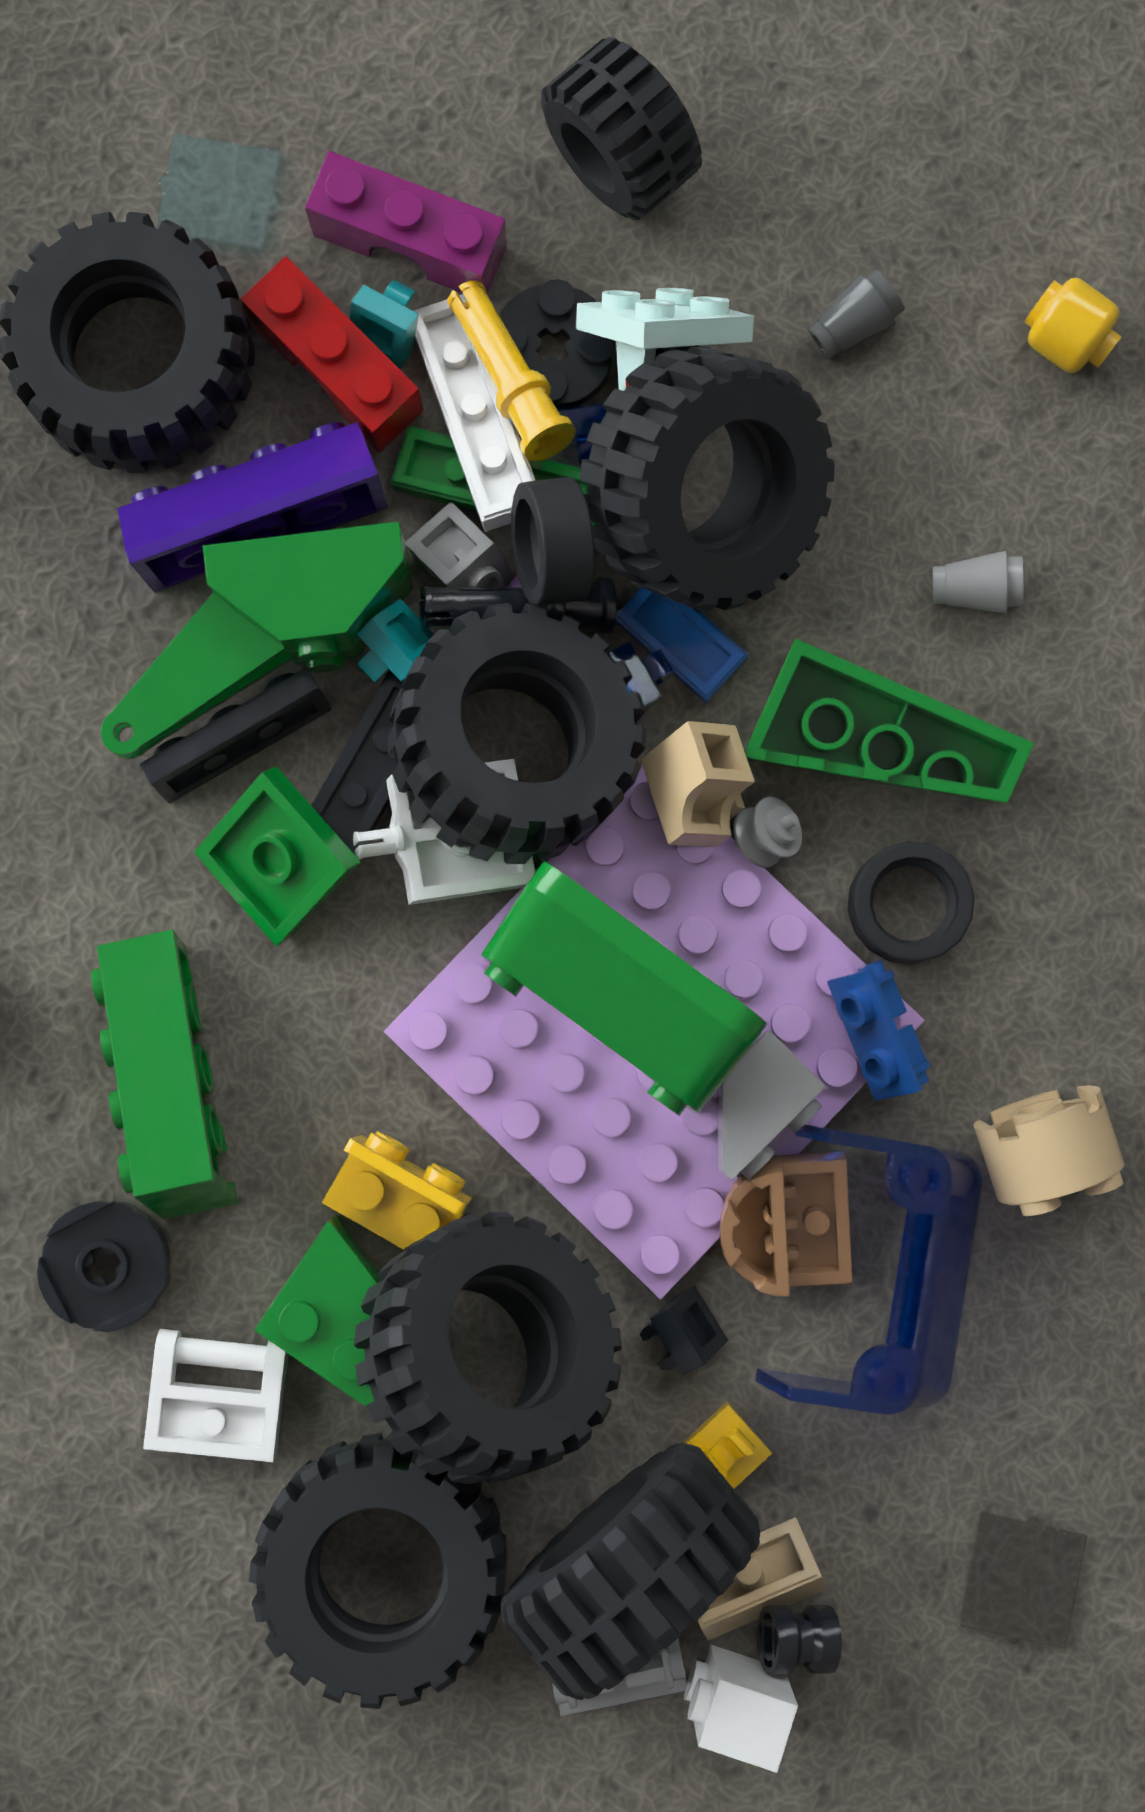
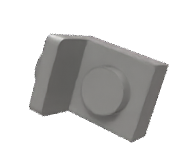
M452 502L446 505L405 541L411 554L444 587H504L513 578V572L495 543Z

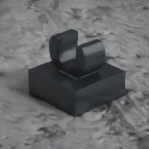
M695 1285L674 1296L650 1318L651 1322L640 1332L643 1341L655 1335H660L669 1353L657 1363L661 1370H671L678 1365L683 1375L704 1366L729 1341Z

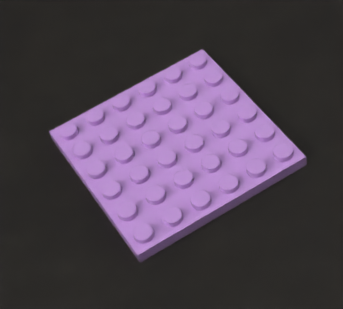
M641 764V769L635 783L624 794L625 799L604 822L578 846L570 844L561 855L549 859L547 863L570 877L759 1015L767 1023L762 1033L770 1030L825 1086L815 1097L822 1105L820 1110L797 1132L794 1133L786 1126L769 1143L776 1151L773 1156L799 1154L867 1082L862 1075L859 1061L843 1021L838 1015L835 1001L827 984V981L858 972L857 969L866 964L765 868L751 863L742 854L736 840L731 836L717 847L668 845L643 765ZM523 886L383 1032L661 1300L720 1238L721 1214L726 1197L735 1181L742 1174L740 1172L733 1180H730L718 1169V1089L699 1113L692 1112L686 1107L682 1114L678 1116L647 1093L654 1081L638 1068L525 987L515 997L484 974L490 964L484 960L481 954L525 888ZM903 1000L907 1012L894 1018L897 1029L912 1024L914 1030H916L925 1020Z

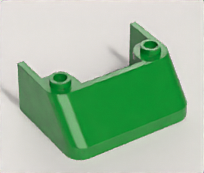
M544 861L529 880L481 954L484 960L490 964L484 972L486 976L515 997H517L523 987L538 995L654 1081L647 1093L678 1116L682 1114L686 1107L695 1113L701 1111L767 1026L766 1021L738 999L570 877Z

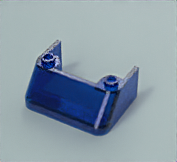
M805 1124L796 1132V1136L888 1153L884 1176L885 1187L892 1201L899 1207L907 1210L887 1339L886 1344L873 1346L859 1357L853 1370L851 1382L757 1368L755 1381L789 1401L879 1414H895L933 1406L946 1395L952 1380L982 1188V1177L979 1167L970 1156L956 1150Z

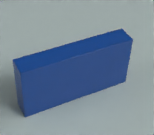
M642 587L616 614L615 623L705 704L749 656L698 609L677 603Z

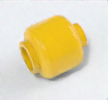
M1071 278L1063 285L1054 280L1024 321L1031 327L1028 333L1029 345L1067 373L1080 371L1088 361L1099 368L1122 337L1112 330L1119 319L1118 306L1079 278Z

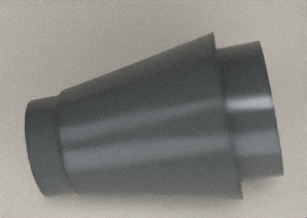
M875 269L865 277L859 273L817 319V322L808 328V331L825 356L831 359L837 353H841L896 325L894 318L904 311L905 308L891 283L879 270Z

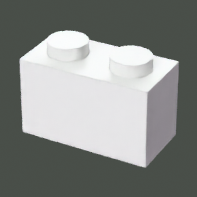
M710 1645L705 1663L698 1660L694 1661L684 1693V1700L690 1701L688 1719L694 1721L698 1747L777 1773L798 1708L787 1674L768 1675L763 1670L759 1660Z

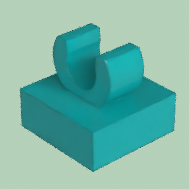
M395 279L390 282L383 294L363 284L351 301L349 319L401 369L414 347L419 314L407 307L415 297L416 291Z
M400 598L371 618L357 633L362 641L371 649L358 662V665L374 682H377L389 669L400 681H403L416 657L420 656L427 641L434 634L429 628L421 626L420 619Z

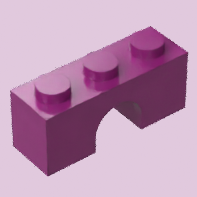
M329 150L305 205L313 236L367 257H371L374 247L396 251L419 264L426 272L427 280L460 293L463 292L460 290L459 285L477 280L484 285L486 294H488L507 248L505 218Z

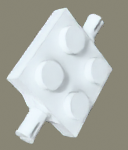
M514 759L485 762L495 772L518 781ZM390 775L386 780L392 810L390 828L354 832L353 834L354 846L359 845L355 849L358 859L395 854V858L403 871L409 905L519 889L526 886L535 874L533 857L526 864H506L504 862V852L496 851L487 862L469 856L471 845L460 839L455 842L452 848L439 840L436 835L441 830V827L432 818H429L422 824L409 809L416 797L412 790L405 793L399 792L393 775Z

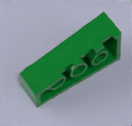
M795 638L744 752L748 761L1000 804L1008 803L1034 743Z
M173 929L98 945L97 953L100 968L91 970V981L98 1005L106 1007L109 1028L100 1031V1043L106 1065L109 1068H115L118 1090L110 1091L109 1105L115 1127L118 1130L124 1129L127 1153L119 1155L118 1166L125 1192H133L134 1198L164 1220L238 1204L234 1181L228 1183L220 1176L216 1156L222 1155L223 1151L228 1150L223 1125L219 1124L214 1106L212 1104H205L204 1095L212 1093L215 1085L204 1045L202 1043L193 1044L192 1034L203 1032V1026L186 946Z

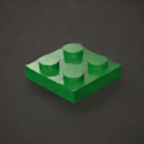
M277 766L262 772L194 851L195 855L276 947L289 940L361 863Z

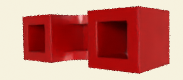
M287 256L280 260L240 298L250 324L293 367L297 363L302 366L324 389L333 401L336 410L350 424L358 422L364 439L378 453L384 450L424 411L419 388Z

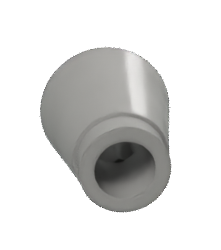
M1005 550L948 563L945 566H933V604H946L1007 614V607H1023L1022 556L1007 557Z

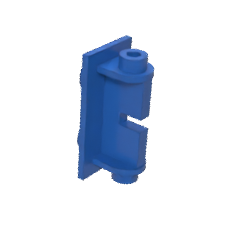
M882 960L857 969L858 972L827 981L838 1015L843 1021L859 1061L862 1075L868 1083L874 1101L921 1091V1085L930 1081L926 1070L931 1065L929 1060L925 1058L913 1025L909 1024L897 1029L894 1018L906 1013L907 1010L893 978L895 976L893 970L886 971Z

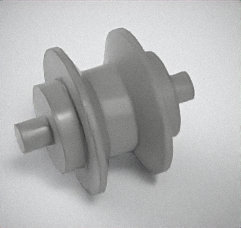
M766 797L760 800L755 808H746L738 813L735 818L733 829L736 843L742 854L756 866L763 868L771 867L781 857L793 856L801 847L802 830L798 816L785 802L778 798Z

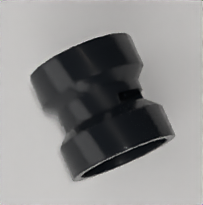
M787 1605L764 1606L760 1612L757 1626V1646L763 1670L768 1675L790 1674L796 1667L804 1666L811 1674L835 1673L840 1663L842 1638L839 1619L834 1608L830 1605H809L800 1614L799 1612H793Z

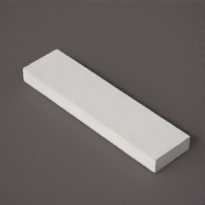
M464 294L459 295L463 303L467 302ZM447 300L414 310L419 314L415 339L484 532L511 524L513 495L518 484L535 481L529 462L520 449L521 440L517 429L511 419L503 417L496 406V393L498 389L455 313L449 308Z

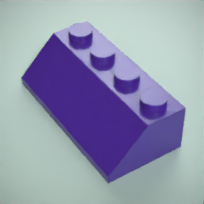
M343 422L329 423L312 431L309 435V440L289 447L282 443L267 445L253 452L250 455L251 460L228 469L225 465L209 466L194 473L191 476L192 482L169 490L165 486H156L138 492L131 498L132 503L117 508L125 552L130 565L155 593L206 574L203 545L325 531L388 509L378 473L358 422L345 426Z

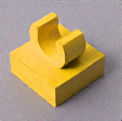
M728 1402L723 1404L683 1441L684 1443L699 1447L733 1489L772 1454L766 1444Z

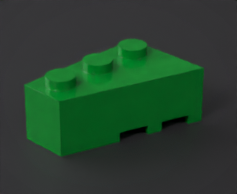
M336 1215L327 1221L254 1331L366 1407L367 1404L374 1401L369 1384L363 1386L358 1384L355 1365L365 1361V1350L357 1349L354 1346L355 1329L357 1324L370 1318V1315L363 1313L361 1304L367 1290L379 1283L378 1273L380 1271L374 1263L372 1264L350 1235L347 1227Z

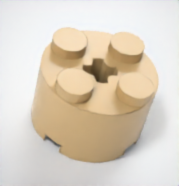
M1091 1085L1077 1086L1079 1099L1062 1101L1058 1090L1041 1093L990 1112L993 1122L991 1126L981 1120H977L973 1126L997 1200L1000 1203L1020 1205L1023 1216H1035L1060 1207L1061 1201L1059 1197L1084 1190L1086 1195H1098L1115 1190L1123 1185L1120 1171L1125 1163L1099 1087Z

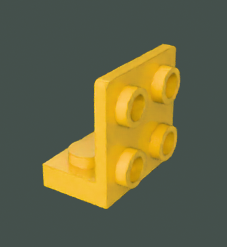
M377 1131L376 1133L371 1132L368 1138L363 1135L350 1138L344 1148V1151L349 1153V1156L322 1203L404 1250L435 1230L442 1228L455 1219L461 1218L472 1197L461 1191L466 1183L463 1178L436 1163H432L431 1166L428 1165L426 1171L405 1159L410 1151L407 1146Z

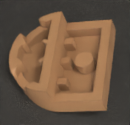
M844 1151L773 1156L750 1179L741 1174L731 1187L721 1214V1245L731 1269L734 1267L741 1276L752 1282L756 1290L773 1296L790 1297L789 1287L853 1283L847 1159Z

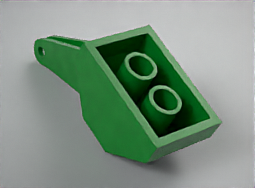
M399 521L203 545L207 585L213 593L104 719L100 735L105 747L120 758H138L161 741L289 661H292L295 665L306 664L310 672L321 673L344 668V659L358 658L367 645L357 633L371 618L400 598L404 601L413 589L409 554ZM126 728H132V737L125 742H121V732Z

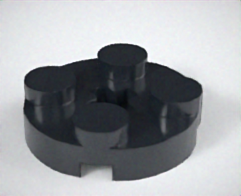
M560 279L549 280L542 286H534L519 293L504 306L499 316L530 370L538 371L548 380L551 386L549 397L558 410H567L586 403L603 388L611 371L615 355V340L576 329L577 303L597 301L584 291L575 289L567 281ZM547 334L554 338L559 335L564 336L567 339L564 344L566 358L559 361L553 355L546 357L544 360L539 357L537 353L542 349L540 338Z
M94 1201L66 1212L51 1226L46 1235L48 1238L43 1245L42 1257L38 1258V1284L48 1306L59 1318L70 1324L76 1323L83 1328L94 1329L92 1331H116L137 1322L156 1306L162 1293L170 1283L171 1256L164 1233L148 1214L129 1202ZM98 1247H102L108 1255L116 1253L120 1259L121 1264L115 1269L117 1279L113 1283L109 1284L104 1276L93 1278L89 1273L88 1267L96 1262L93 1251Z

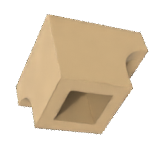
M687 721L645 755L641 762L668 845L717 847L732 836L730 819L745 809L740 793L755 781L736 725Z

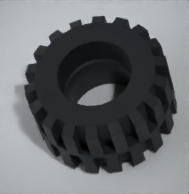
M611 37L601 39L541 91L542 99L540 101L547 127L557 148L570 168L602 203L626 218L629 217L632 220L643 219L696 174L702 166L700 142L693 122L679 96L651 62L624 42L621 43Z

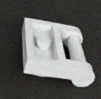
M160 1329L154 1350L143 1449L274 1462L277 1458L284 1384L289 1354L268 1341L267 1346L184 1338L181 1337L180 1330ZM178 1363L261 1371L263 1372L261 1390L175 1382L176 1367Z

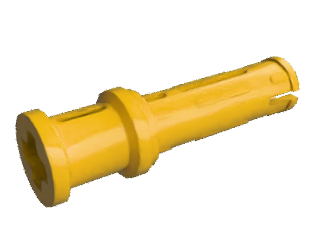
M477 280L462 283L459 285V288L467 302L463 303L458 293L453 290L447 299V304L451 311L455 313L498 389L496 393V406L503 417L511 419L522 438L520 449L527 460L540 461L556 455L571 443L576 432L574 425L569 417L560 416L549 397L551 386L546 377L538 371L530 370L486 294L484 285Z

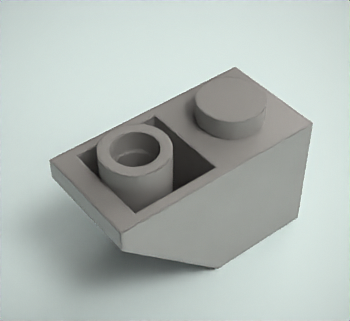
M770 1030L764 1031L757 1038L752 1047L718 1088V1169L730 1180H733L740 1172L747 1179H750L775 1154L776 1151L769 1143L786 1126L794 1133L800 1130L822 1107L815 1097L825 1086Z

